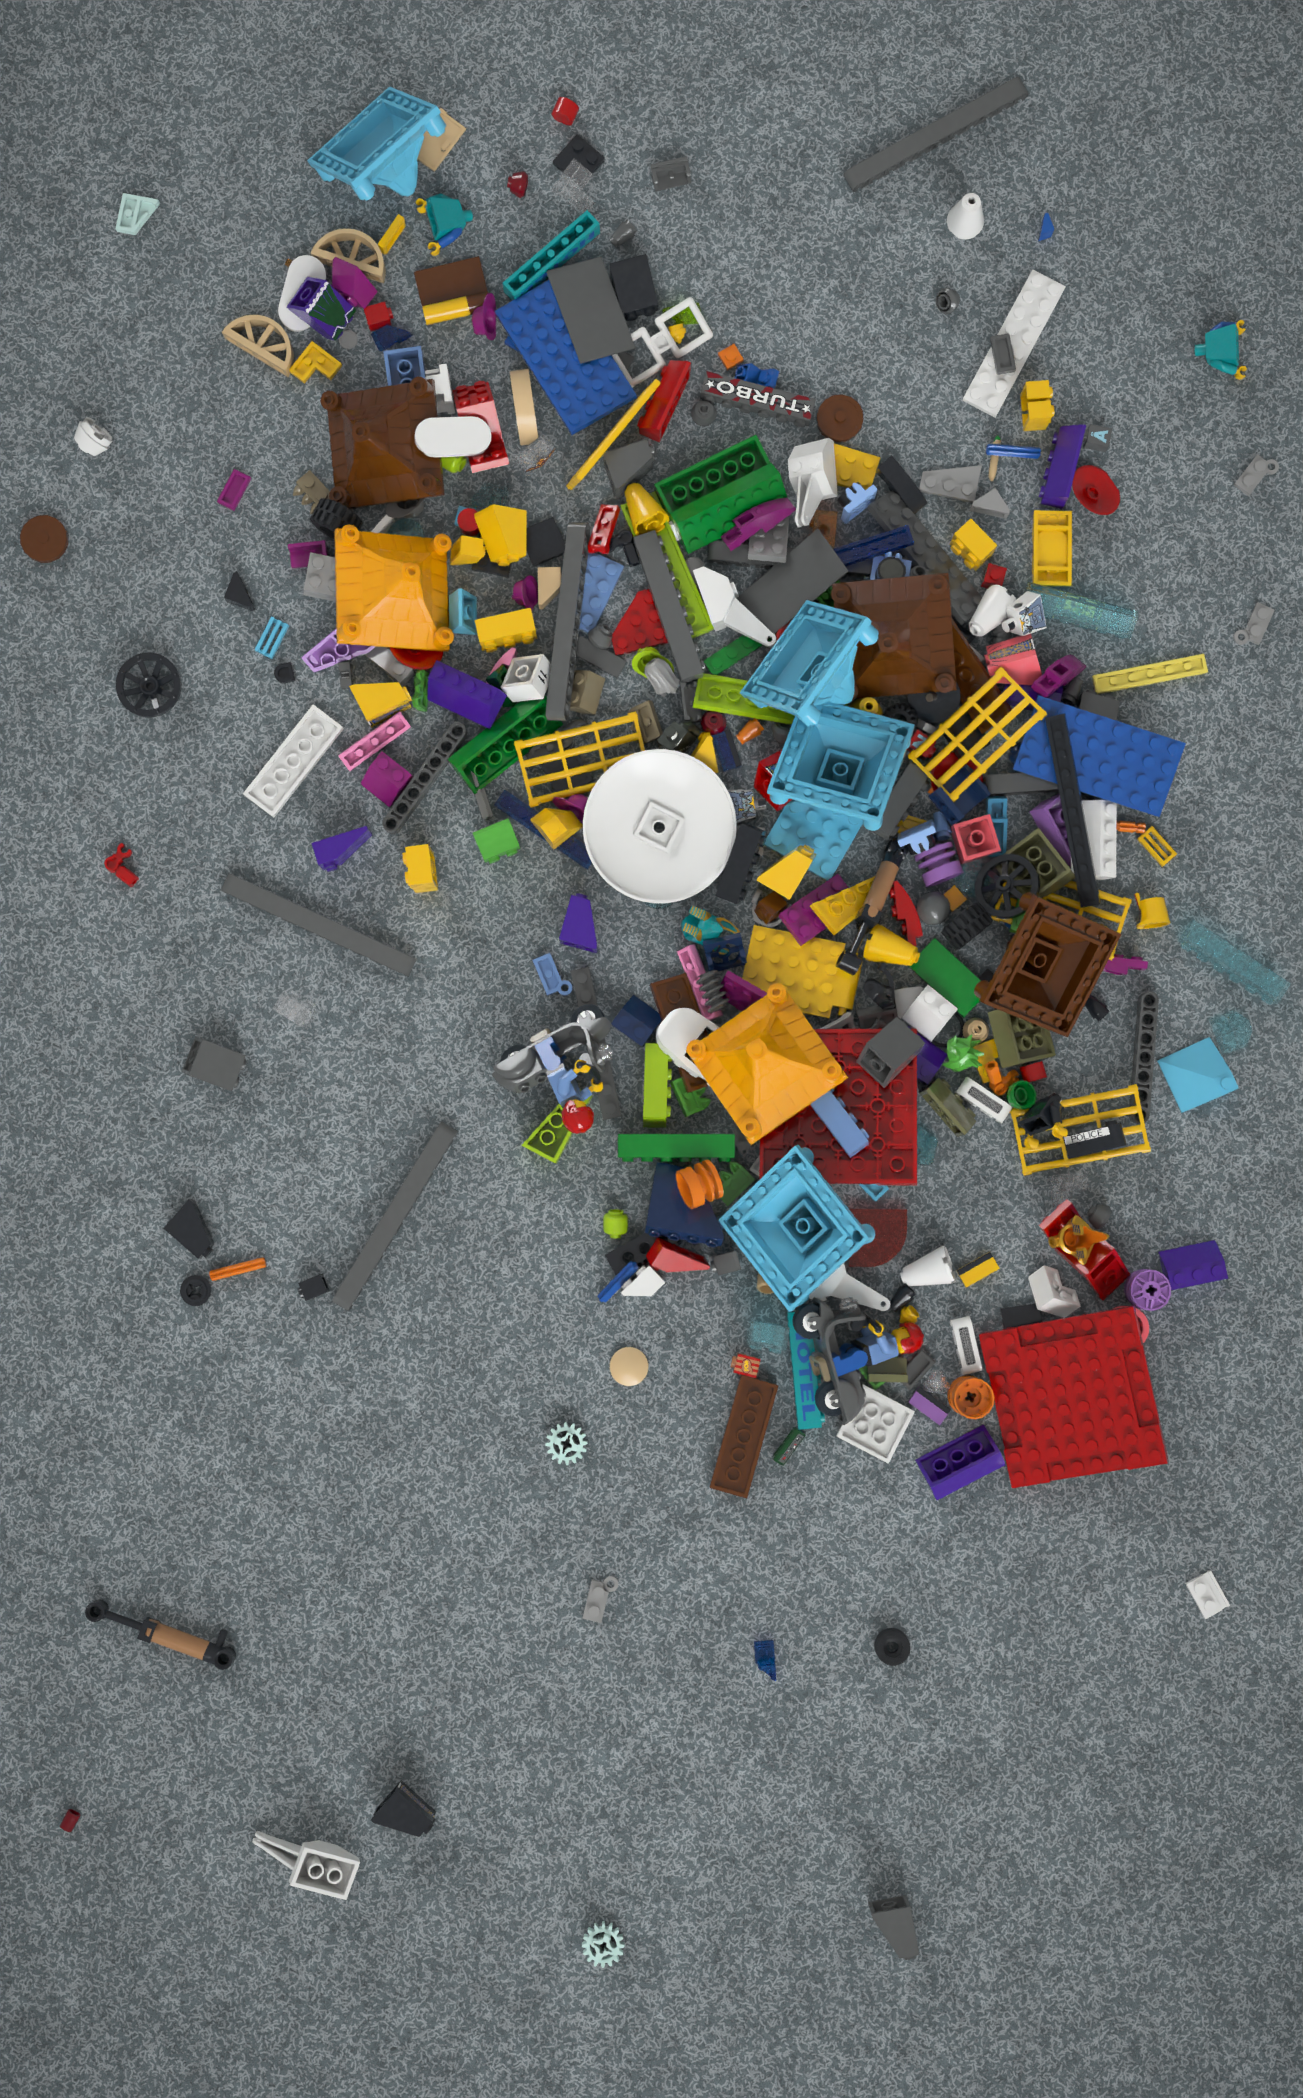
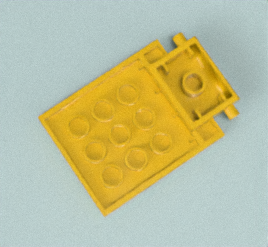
M754 925L742 979L765 992L773 984H782L802 1013L829 1019L832 1007L839 1008V1016L846 1013V1010H853L862 963L856 974L852 976L836 967V962L845 949L846 943L813 937L800 946L790 932Z

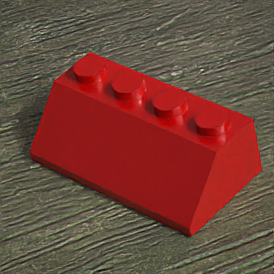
M670 360L668 366L663 367L660 375L662 377L661 384L655 390L652 400H648L645 410H647L645 416H641L638 421L639 434L660 443L690 378L691 362Z

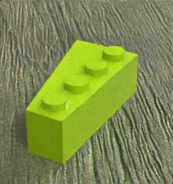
M645 1043L643 1127L666 1128V1117H670L671 1105H667V1098H671V1087H667V1080H671L672 1069L668 1068V1062H672V1058L668 1054L666 1055L657 1043Z
M592 1095L584 1100L587 1106L593 1097ZM558 1104L521 1145L555 1164L558 1163L573 1134L563 1124L561 1115L563 1107Z

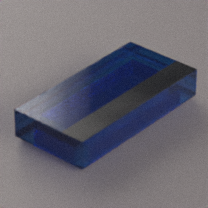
M727 730L712 735L723 772L742 767L731 731Z

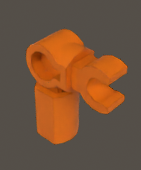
M992 1060L985 1064L990 1081L989 1088L997 1096L1003 1095L1010 1085L1020 1081L1016 1077L1019 1075L1016 1070L1009 1071L1004 1077L1001 1075L996 1061Z

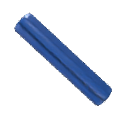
M988 444L986 446V454L1038 459L1041 455V449L1039 447Z
M630 1261L598 1294L601 1302H607L639 1269L635 1261Z

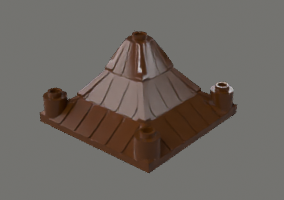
M415 377L411 380V383L340 394L326 391L322 394L321 405L328 411L335 485L329 493V499L352 509L445 495L441 457L425 455L424 452L418 449L414 439L419 423L428 418H438L435 380Z
M949 573L832 584L831 596L834 600V608L868 617L872 621L871 624L879 632L878 639L874 644L865 646L859 641L856 645L858 648L852 667L855 680L853 699L928 692L947 693L957 690Z
M1028 892L1022 895L1019 901L1020 909L1026 913L1016 930V934L1008 941L1006 952L1000 965L997 967L990 982L983 980L977 983L974 994L980 999V1002L1068 1037L1122 934Z

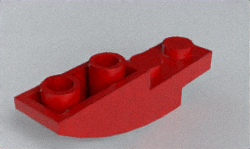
M894 881L889 891V896L894 901V905L891 906L892 917H895L896 921H904V924H901V933L905 935L906 941L916 946V938L923 936L918 913L905 889L898 881Z

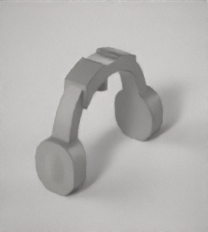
M757 889L751 901L753 903V919L758 924L767 928H773L780 924L782 920L779 919L774 923L766 925L754 912L762 890Z

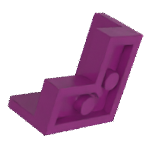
M325 540L287 544L292 568L308 567L310 552L329 556Z

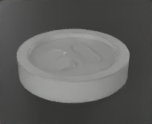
M351 330L343 331L339 337L340 345L345 349H352L357 345L358 338L355 332Z
M690 557L686 560L692 576H695L693 570L703 567V562L698 557Z

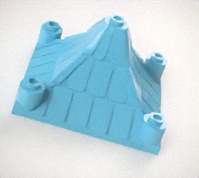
M388 87L307 161L311 167L315 168L323 181L330 182L336 178L352 187L360 200L365 199L367 201L374 196L375 187L373 184L384 185L399 195L408 197L415 192L417 186V158L424 140V133L428 131L430 136L439 137L445 132L446 124L440 116L441 112L436 105L395 88Z
M806 600L743 687L740 694L752 701L758 708L771 706L795 715L806 726L815 725L819 722L821 714L815 706L826 702L845 705L852 701L855 692L852 667L858 648L856 645L859 641L865 646L874 644L878 639L879 632L871 624L872 621L866 616Z
M831 702L815 706L821 713L820 720L815 725L806 726L795 716L767 789V794H770L771 801L779 805L786 803L788 799L808 803L863 819V825L866 829L871 831L878 830L882 826L883 814L906 749L911 744V736L915 724Z
M795 1145L718 1220L789 1312L793 1311L797 1306L806 1303L809 1295L863 1245L872 1242L875 1238L874 1228L869 1224H860L812 1164L814 1160L813 1152L809 1148H801L799 1145Z

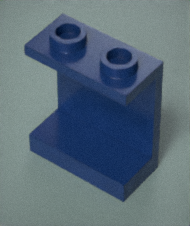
M966 764L943 787L951 793L974 770ZM977 778L959 795L955 802L950 799L941 786L935 789L928 797L949 823L954 825L991 793L988 791L987 786Z

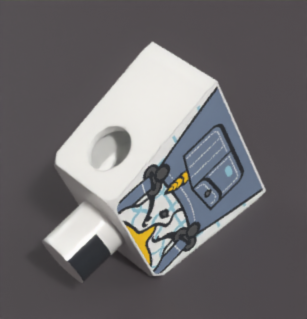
M1030 591L1025 592L1007 607L1008 620L1002 623V628L1005 632L1011 631V633L1020 636L1047 628L1041 595Z

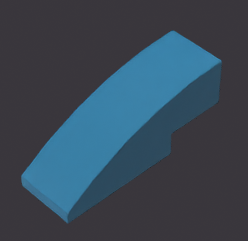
M1006 796L986 797V815L990 814L1001 848V851L987 857H997L1006 853L1008 825Z

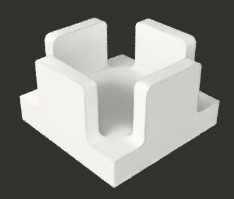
M447 364L439 365L438 369L426 370V379L435 380L437 413L448 412V414H454L455 407Z

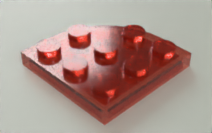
M849 1209L861 1225L869 1224L874 1228L875 1238L872 1242L863 1245L848 1259V1267H875L883 1265L894 1258L902 1249L906 1240L907 1209Z

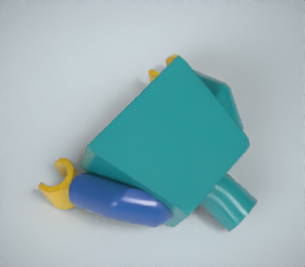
M440 193L426 198V201L422 198L416 200L417 205H422L417 208V211L419 213L427 212L434 239L438 240V243L430 242L428 244V249L436 247L435 251L431 252L432 256L438 255L440 248H445L453 243L462 234L466 222L473 220L471 210H462L458 199H452Z
M1244 321L1218 323L1210 332L1205 333V344L1195 345V356L1206 355L1207 363L1211 367L1234 375L1239 380L1245 378L1246 376L1242 375L1240 371L1245 372L1247 370L1246 366L1237 368L1239 365V335L1246 330V328L1242 329L1239 326H1243Z

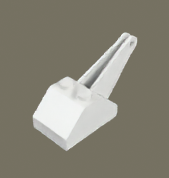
M830 438L795 446L788 458L789 479L797 496L795 514L797 527L809 525L821 500L838 496L834 441Z
M704 566L693 570L715 632L729 627L766 647L774 646L776 643L775 634L736 599L739 595L734 582L730 583L728 577Z
M844 1263L809 1295L810 1299L815 1297L821 1301H826L827 1296H833L881 1311H886L890 1308V1301L886 1297L846 1274ZM883 1301L885 1302L884 1307L881 1306V1302Z
M256 1831L255 1836L257 1838H253L252 1842L293 1870L289 1879L290 1886L347 1900L360 1864L357 1856L338 1845L320 1840L304 1842L300 1846Z

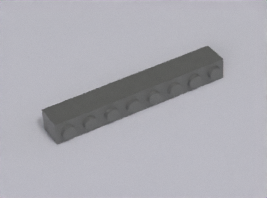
M655 530L633 537L634 545L681 683L702 678L703 671L706 670L703 659L699 660L697 653L700 650L697 642L692 640L691 635H694L691 624L686 622L685 618L688 615L685 606L681 607L679 600L682 598L679 589H675L673 584L675 582L674 573L672 570L669 571L667 564L670 563L667 553H663L661 549L663 546L662 538L660 535L657 536Z

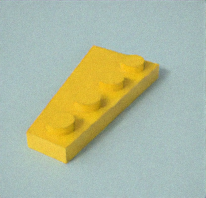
M875 876L853 887L844 889L837 894L826 897L819 902L817 901L811 904L810 908L829 931L836 935L855 919L858 910L864 904Z

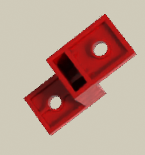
M478 381L472 386L466 387V385L456 387L455 390H452L458 417H478L486 422L491 431V442L487 449L480 455L468 456L472 473L508 465L509 460L489 382Z
M1066 1199L1049 1216L1043 1219L1039 1227L1047 1239H1049L1051 1236L1058 1235L1059 1231L1075 1215L1080 1218L1081 1216L1074 1205ZM1101 1241L1093 1245L1088 1260L1084 1265L1076 1257L1066 1253L1060 1247L1054 1248L1063 1259L1087 1279L1102 1301L1131 1275L1116 1250L1107 1241Z

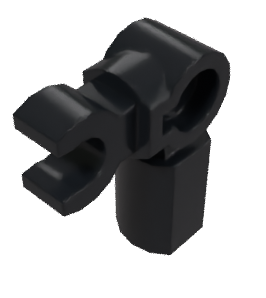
M623 530L618 535H615L614 538H611L610 543L612 545L609 553L613 552L616 547L621 548L625 546L623 550L629 567L641 564L635 545L632 544L633 535L629 530Z

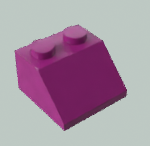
M334 257L332 287L353 307L358 306L365 309L378 291L357 266Z
M381 751L369 766L361 785L388 807H391L410 783L413 776Z

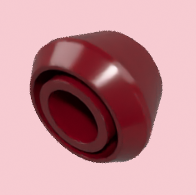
M525 171L513 173L508 178L507 188H510V192L518 198L524 197L528 185V174Z
M707 711L703 714L701 727L704 732H709L710 735H718L726 728L727 721L723 713Z

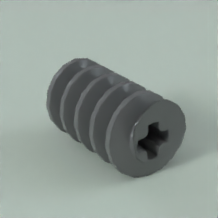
M718 970L706 972L698 976L700 979L696 981V984L703 985L699 988V991L706 992L702 995V999H709L705 1002V1006H712L708 1013L728 1007L725 1004L729 1001V998L723 999L726 991H720L724 985L717 984L721 978L714 977Z

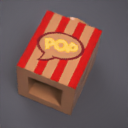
M737 1352V1356L732 1357L730 1367L734 1368L733 1373L756 1378L761 1359Z

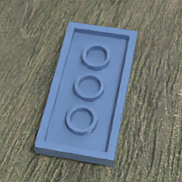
M588 553L579 627V629L587 633L597 626L624 569L623 565L597 553Z

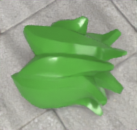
M972 1034L967 1038H958L955 1035L954 1038L949 1039L947 1049L945 1050L949 1062L943 1063V1066L954 1072L963 1071L971 1066L976 1068L982 1066L977 1060L979 1059L978 1056H984V1053L973 1048L980 1043V1040L971 1041Z

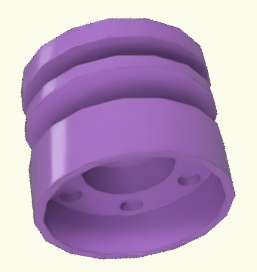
M952 842L936 844L914 857L916 862L925 860V862L918 865V868H928L929 870L922 875L926 887L935 886L964 873L960 861L950 862L949 860L956 854V851L946 852L954 847Z
M1140 1269L1131 1273L1124 1284V1293L1131 1305H1135L1139 1309L1155 1311L1168 1303L1171 1296V1286L1164 1274L1156 1270ZM1149 1287L1153 1288V1291L1146 1293V1289Z

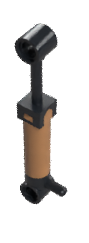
M891 838L885 847L882 862L864 904L858 910L854 921L861 925L850 951L843 950L836 962L837 968L852 976L856 974L862 963V958L858 957L857 952L868 928L872 929L879 923L883 913L881 912L900 865L909 852L906 845L900 847L898 840Z
M101 1599L93 1601L85 1609L86 1618L91 1622H98L105 1618L139 1630L140 1632L137 1637L139 1640L147 1643L154 1642L211 1663L218 1669H227L236 1660L234 1649L228 1646L223 1647L228 1633L227 1630H220L215 1644L161 1624V1621L151 1617H147L141 1623L109 1611L108 1604ZM94 1606L101 1609L100 1615L94 1613ZM221 1654L228 1655L229 1662L222 1661Z

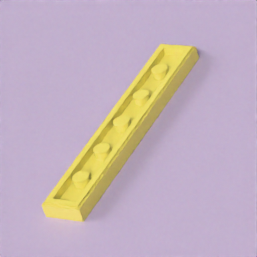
M1199 654L1093 675L1092 679L1095 692L1098 695L1205 674L1208 672L1205 655Z

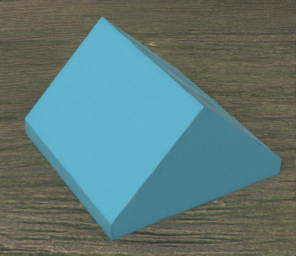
M462 588L457 589L449 595V628L453 633L477 634L475 620H477V597Z

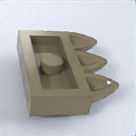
M310 470L296 482L297 485L293 490V496L305 493L302 498V505L314 502L310 514H313L321 498L329 499L330 491Z
M648 700L631 708L628 713L636 711L638 714V723L643 743H650L659 739L663 732L653 702ZM634 722L630 727V730L636 731Z

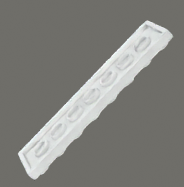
M1035 270L1031 271L997 334H1010L1016 371L997 375L992 348L990 347L962 401L996 418L1066 286Z

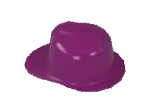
M492 293L486 295L483 306L477 307L472 315L474 333L476 335H486L489 340H494L496 337V301Z
M528 575L514 584L511 597L518 605L531 608V611L538 602V584L533 576Z
M576 794L567 800L560 797L553 798V803L560 810L572 811L583 824L587 797Z

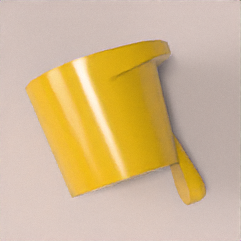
M1139 893L1134 894L1140 910V923L1136 925L1137 929L1159 928L1170 924L1163 897L1147 898L1140 901Z

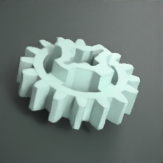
M565 1422L564 1427L557 1424V1430L553 1428L550 1430L553 1435H547L546 1438L550 1442H547L545 1446L550 1447L547 1451L548 1454H554L552 1460L558 1458V1464H561L562 1460H564L566 1465H568L569 1460H572L575 1464L576 1457L583 1458L581 1452H586L587 1450L583 1445L588 1444V1441L583 1440L586 1433L580 1434L581 1427L575 1429V1423L569 1427L568 1423ZM567 1431L566 1435L562 1437L557 1436L558 1433ZM574 1433L579 1438L580 1444L575 1442L573 1438ZM570 1435L569 1443L572 1446H568L565 1452H563L564 1444L561 1441H565ZM554 1443L559 1446L560 1453L555 1450ZM570 1451H577L571 1456H566Z
M602 1921V1926L594 1923V1929L588 1927L589 1934L583 1935V1939L586 1940L582 1942V1947L585 1948L583 1955H588V1962L594 1960L595 1967L598 1963H601L602 1968H604L605 1963H608L611 1967L612 1960L618 1962V1955H623V1950L621 1949L625 1947V1942L621 1941L623 1940V1934L618 1935V1927L612 1929L613 1923H610L609 1926H605V1921ZM611 1935L614 1937L616 1944L611 1941ZM603 1942H606V1945H604L603 1948L600 1947V1944H603ZM591 1947L595 1948L596 1953L592 1951Z

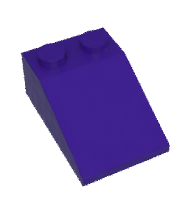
M367 826L311 843L318 865L323 870H327V872L337 870L339 865H342L372 836V832Z

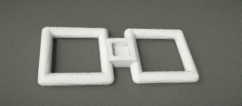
M688 297L655 319V323L660 332L650 337L645 327H641L631 333L633 341L642 336L657 364L632 379L618 354L611 355L632 388L666 366V362L661 356L666 350L671 349L676 358H681L713 337L710 327L692 297ZM689 307L704 334L679 349L664 322Z

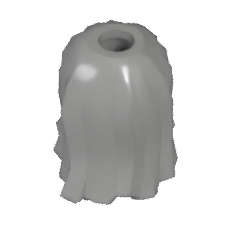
M659 658L649 661L644 670L655 693L662 697H665L666 693H676L681 680L675 676L669 664Z

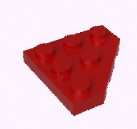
M649 589L637 592L612 634V644L616 656L638 651L639 648L655 647L668 643Z

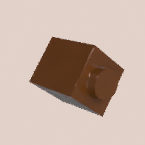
M773 891L758 902L754 912L767 925L785 910L787 902L777 892Z

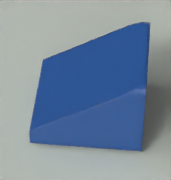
M1045 213L1042 219L1038 242L1050 238L1053 234L1054 226L1049 213Z

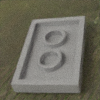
M789 517L783 519L766 533L761 528L749 538V560L786 563Z

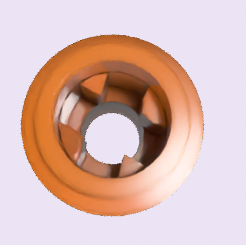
M756 718L750 719L736 737L743 745L745 742L761 735L764 728Z

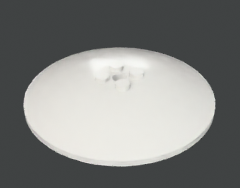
M666 749L645 750L616 762L596 782L584 810L583 836L592 864L610 886L620 893L642 902L672 903L687 899L701 892L723 871L736 838V814L732 799L724 783L703 762L678 751ZM661 822L664 824L665 829L662 833L654 831L655 823Z

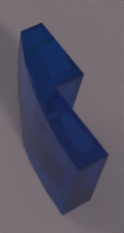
M385 325L373 332L371 336L378 350L382 352L396 342L401 343L407 340L413 334L400 328Z
M754 1641L755 1663L758 1665V1669L764 1671L773 1681H776L774 1641Z

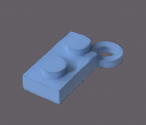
M550 953L533 960L547 996L556 992L566 996L572 992V984L569 981L561 980ZM564 984L568 985L569 987L568 990L565 992L561 990V987Z

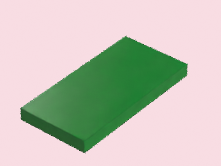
M935 938L920 952L918 962L908 966L926 984L958 1008L957 1012L963 1018L980 1002V999L974 994V989L981 980Z

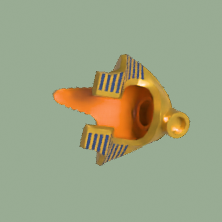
M1075 1215L1059 1231L1058 1235L1049 1237L1048 1243L1051 1248L1060 1247L1066 1253L1072 1254L1084 1265L1088 1260L1093 1245L1107 1240L1109 1235L1093 1230L1082 1218Z

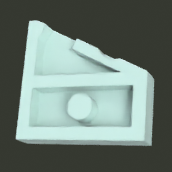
M123 193L115 228L116 231L136 235L158 208L159 200Z

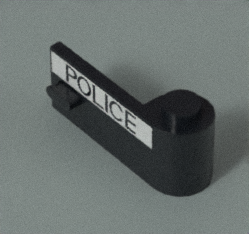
M1116 1120L1105 1122L1104 1127L1067 1135L1066 1137L1063 1136L1069 1159L1127 1145L1121 1122L1117 1123Z

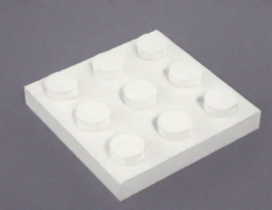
M862 1384L866 1393V1397H864L865 1403L859 1414L846 1425H841L836 1436L889 1464L915 1411Z

